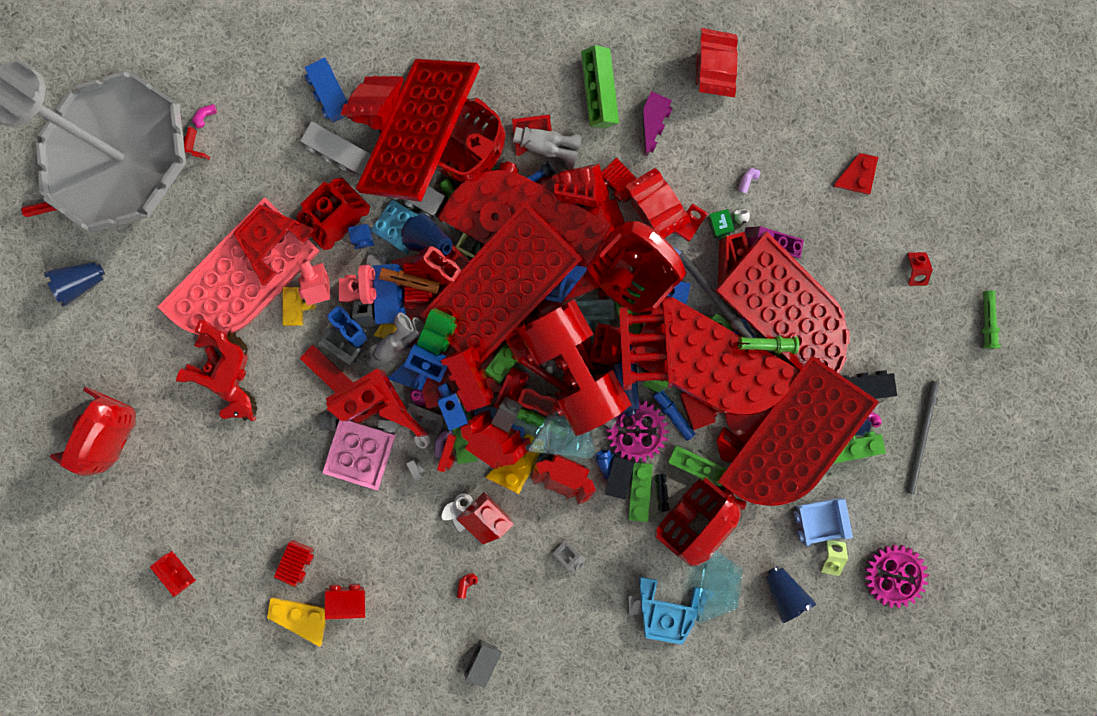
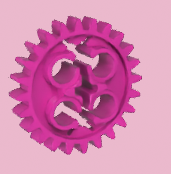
M639 400V410L636 411V415L631 416L634 422L632 426L627 427V429H636L638 425L640 429H649V427L643 425L642 421L644 417L650 416L653 419L652 428L660 425L657 430L660 438L652 435L653 442L651 446H645L642 443V438L645 435H649V433H640L639 436H636V433L628 432L627 435L633 438V443L630 446L623 443L624 434L616 437L619 432L616 423L624 427L623 420L625 414L616 416L617 421L613 428L606 429V431L612 432V435L607 437V439H613L614 441L610 446H617L615 453L621 451V458L628 455V460L635 457V461L639 462V458L642 457L645 462L647 455L653 459V452L660 454L658 447L665 448L661 442L668 441V438L664 437V434L669 433L668 430H664L668 423L662 422L666 416H659L658 414L661 409L654 411V404L647 407L648 401L641 405Z
M892 544L890 549L889 546L885 545L884 551L879 548L877 549L879 555L871 554L874 559L873 561L867 560L870 567H865L864 569L869 574L864 575V578L869 581L865 585L872 587L868 592L875 594L873 598L875 600L880 599L881 604L885 605L887 603V606L890 608L895 604V607L900 608L902 603L905 607H908V601L915 604L914 597L916 596L921 599L919 592H926L922 585H928L924 578L929 577V575L923 571L928 567L921 565L924 559L918 558L919 553H912L913 549L908 547L905 550V546L900 545L898 548L895 544ZM889 560H891V561H892L891 567L888 568V569H886V567H885L886 562L889 561ZM910 564L911 569L908 574L916 577L914 579L915 585L905 579L893 578L883 574V577L887 578L888 584L882 588L881 583L884 578L876 575L878 573L876 565L890 574H899L909 578L904 569L906 565ZM906 583V590L901 592V586Z

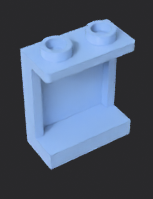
M836 498L796 506L794 518L796 523L799 522L800 527L797 534L799 541L803 542L804 545L810 546L811 543L837 538H853L845 499Z

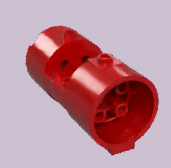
M571 300L527 324L528 329L522 327L517 330L526 346L527 353L525 355L530 364L534 363L535 366H538L555 357L553 361L556 367L564 372L563 380L572 389L554 400L557 404L554 408L559 417L563 415L575 436L587 433L607 423L632 405L613 370H608L592 378L580 356L576 345L592 336L593 333L575 300Z

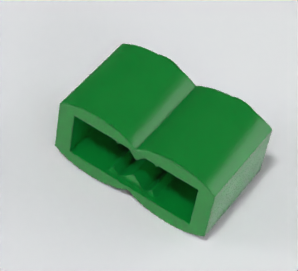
M436 308L432 309L426 319L417 346L436 355L446 352L450 343L447 341L449 334L452 335L457 326L455 324L456 318Z

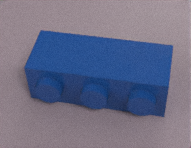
M324 57L304 67L307 72L305 78L308 84H313L316 90L313 94L317 102L321 101L324 108L321 110L325 118H329L334 123L346 117L342 116L341 112L344 104H347L348 101L326 58Z
M397 264L373 265L375 271L373 282L377 295L376 299H374L375 324H395L394 318L398 313L406 315V310L403 307L405 290L402 285L397 286L396 283L379 280L382 267L397 272L404 270L402 266Z

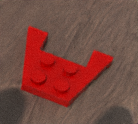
M259 205L235 230L234 235L243 252L248 257L253 270L259 277V281L263 286H266L277 273L263 261L265 256L289 231L305 244L316 230Z

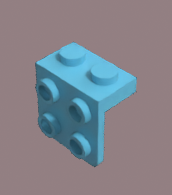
M392 200L372 227V232L407 255L410 250L402 243L401 230L407 219L415 217L417 214Z

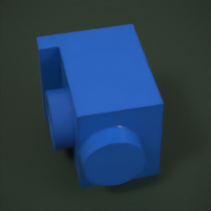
M368 224L348 228L350 240L355 245V249L374 246L371 227Z

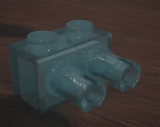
M611 297L575 299L591 331L592 320H599V323L611 325V319H614V301Z

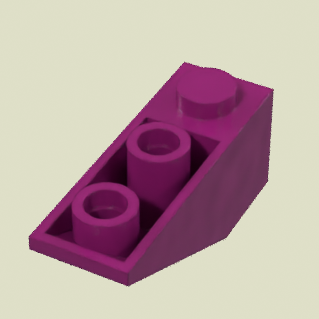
M652 91L642 111L645 156H648L649 152H654L658 143L655 141L657 134L661 136L665 127L662 122L665 117L669 118L673 107H670L672 100Z
M761 226L745 227L749 248L763 232L767 231L792 257L801 258L803 239Z

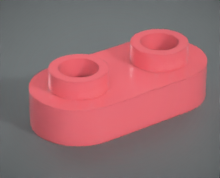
M360 265L358 269L359 296L363 304H372L377 296L373 282L375 271L370 265Z

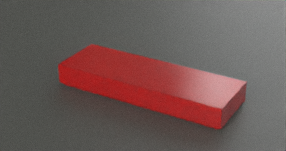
M312 345L300 357V360L335 393L353 383L315 345Z

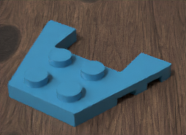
M639 576L644 637L683 645L695 624L694 621L697 615L703 610V605L706 599L711 596L712 591L693 586L689 606L655 600L654 595L658 580Z

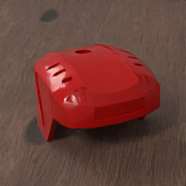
M477 97L466 99L436 167L438 171L458 181L460 184L466 180L473 179L480 173L491 171L501 157L505 146L506 133L500 117ZM479 117V120H478L477 123L474 125V124H473L474 121ZM486 123H488V125L486 126V128H485L484 130H482V128L484 127V125H485Z
M638 221L626 222L610 232L587 265V270L597 285L618 304L627 307L628 310L635 313L656 309L686 275L683 262L677 251L653 228ZM606 253L610 258V262L605 257ZM623 258L633 270L630 273L625 268L614 269V267ZM599 259L604 263L605 269L601 266ZM594 264L600 271V276L596 273L593 267ZM632 281L645 288V290L642 291L632 285ZM627 288L639 294L640 297H636L630 294L627 291ZM622 295L628 297L629 299H631L632 301H634V302H636V303H635V304H631V303L625 301V300L622 298Z
M84 387L83 391L94 397V401L89 404L83 414H80L75 419L72 426L73 432L65 450L51 454L50 458L59 463L62 468L74 474L93 476L107 471L120 458L119 456L136 425V411L133 407L92 388Z
M706 477L700 478L665 516L656 528L654 536L689 567L699 566L711 559V556L732 531L736 529L741 516L740 506ZM702 488L703 491L696 499H692V494L697 489ZM706 494H709L710 498L700 506L699 501ZM716 500L717 505L710 512H707V506ZM698 511L710 520L699 535L687 526L696 517ZM673 520L674 525L667 533L664 532L668 522ZM680 526L682 530L675 539H672L673 532ZM688 533L689 537L683 545H679L681 537Z

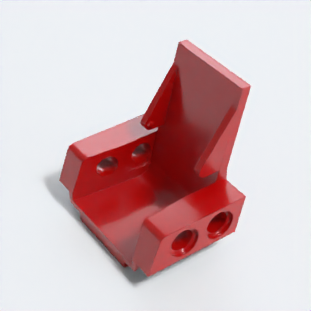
M375 369L325 398L328 407L326 409L340 421L347 422L352 419L356 423H362L379 413L380 416L411 429L417 437L429 435L407 412L386 372L381 369Z

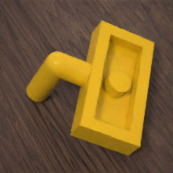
M301 287L283 288V326H303V310H315L316 308L315 304L307 306L306 302L303 303V299H301L298 288Z

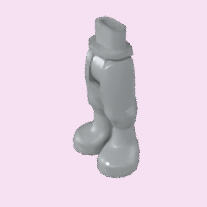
M516 127L512 142L519 143L520 147L524 146L526 149L545 155L547 158H560L564 160L567 169H573L578 155L577 150L580 146L581 135L562 136L555 131ZM555 145H563L568 147L570 150L561 149L556 147Z
M398 313L394 318L397 329L377 344L374 351L370 354L371 358L367 361L368 365L380 368L382 365L388 364L402 351L406 350L411 342L420 337L425 324L419 318L414 317L410 321L405 314Z

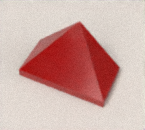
M723 427L716 440L720 458L724 462H733L746 444L725 427Z

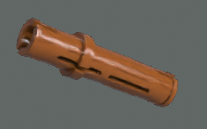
M383 267L379 276V280L393 282L397 286L404 285L435 294L438 293L440 282L405 274L401 270L397 272Z

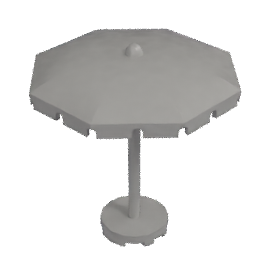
M13 59L16 62H8L0 66V124L6 127L20 126L30 121L36 114L48 120L38 135L42 138L41 143L36 142L37 163L43 168V171H38L40 194L45 197L43 200L91 233L150 217L186 164L180 104L132 72L129 74L123 71L103 77L104 82L96 79L75 85L77 90L74 92L69 90L56 108L59 111L58 115L42 105L45 99L46 87L43 76L34 67L17 59Z

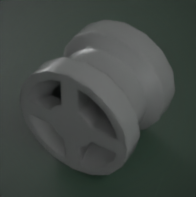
M321 412L319 429L321 431L330 429L336 432L338 418L333 414Z

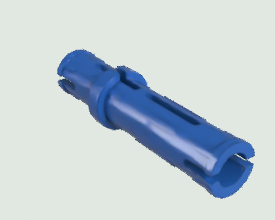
M663 390L661 393L654 392L655 394L652 396L662 408L661 411L666 413L686 441L692 439L696 433L679 413L674 401H671Z

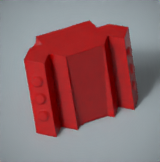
M701 28L699 46L696 52L695 85H698L699 92L735 98L738 58L737 34Z
M365 76L363 83L357 86L349 97L348 103L344 104L341 115L347 116V118L355 123H363L372 129L383 130L399 95L404 78L402 76Z
M600 164L570 169L554 175L556 180L554 194L557 200L597 208L602 206V202L607 203V200H609V190L603 180Z
M656 168L625 186L631 198V205L643 223L653 228L663 238H666L691 221L689 214L683 209L681 202L669 184L663 179L661 172Z
M341 177L333 179L330 183L324 181L300 204L302 210L298 212L296 221L316 230L311 237L325 251L332 249L335 242L340 241L349 231V227H354L360 222L361 217L367 216L371 206Z
M489 410L479 412L468 421V424L460 427L462 438L468 441L465 449L495 469L515 464L532 448L530 437L521 439L519 430L515 431L511 428L509 432H506L491 424L493 419H491Z
M556 453L553 454L551 461L543 460L536 463L530 474L533 484L543 482L545 490H553L564 495L566 499L576 497L578 505L589 501L596 492L593 481L587 478L590 471L589 468Z

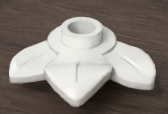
M466 493L459 494L454 502L448 503L444 507L442 519H453L454 525L459 532L463 531L465 527L456 518L473 503L472 497ZM465 499L467 500L468 504L466 506H462L460 504V501Z

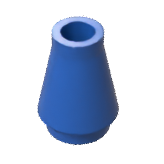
M609 449L595 453V461L604 479L609 478L613 463V454Z

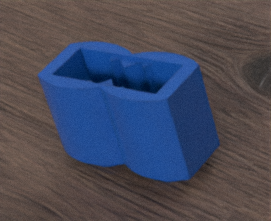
M337 306L327 315L331 324L353 347H360L368 339L360 325L351 318L344 308Z

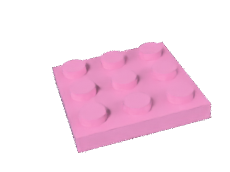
M339 420L323 474L379 490L396 435L350 420L347 422Z

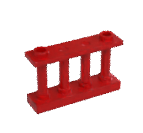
M663 305V314L632 315L628 314L627 307L619 308L624 390H632V384L636 383V381L667 380L668 388H672L673 381H676V369H672L669 335V323H672V312L668 311L667 305ZM632 323H664V333L633 335V333H629L628 326H631ZM665 341V352L641 354L630 352L629 345H633L635 342ZM666 360L667 372L635 373V371H631V364H634V362Z

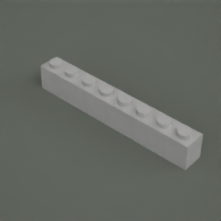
M312 121L300 140L305 145V150L312 154L315 152L321 154V159L328 163H331V161L337 163V168L346 173L348 170L355 173L353 176L360 180L371 156L368 152ZM427 187L421 202L401 200L404 201L403 205L412 210L415 207L421 210V214L436 219L437 214L446 201V197Z

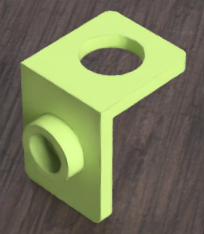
M463 233L456 248L468 260H471L474 255L461 248L468 236L466 233Z
M827 540L828 556L821 568V572L839 576L848 561L846 543ZM836 545L840 547L842 552L834 551L832 549V546Z

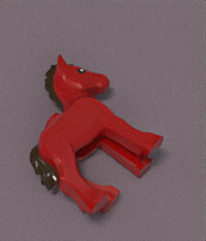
M200 319L195 328V332L199 334V337L194 346L198 348L204 346L216 347L220 350L222 356L212 374L205 373L202 369L187 364L185 369L179 370L176 382H195L207 387L222 399L230 402L219 412V416L222 419L242 418L244 421L247 419L255 421L258 409L256 399L251 396L249 391L239 386V381H243L246 375V370L244 369L248 360L247 345L240 337L237 338L236 333L230 331L226 335L224 331L218 330L209 322Z

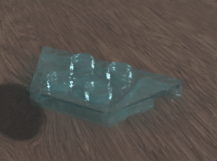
M549 413L543 426L535 433L537 435L535 439L526 446V450L530 452L596 458L591 432L575 436L563 415L559 417L558 414Z
M717 550L711 556V559L704 563L696 618L698 622H704L738 609L743 570Z

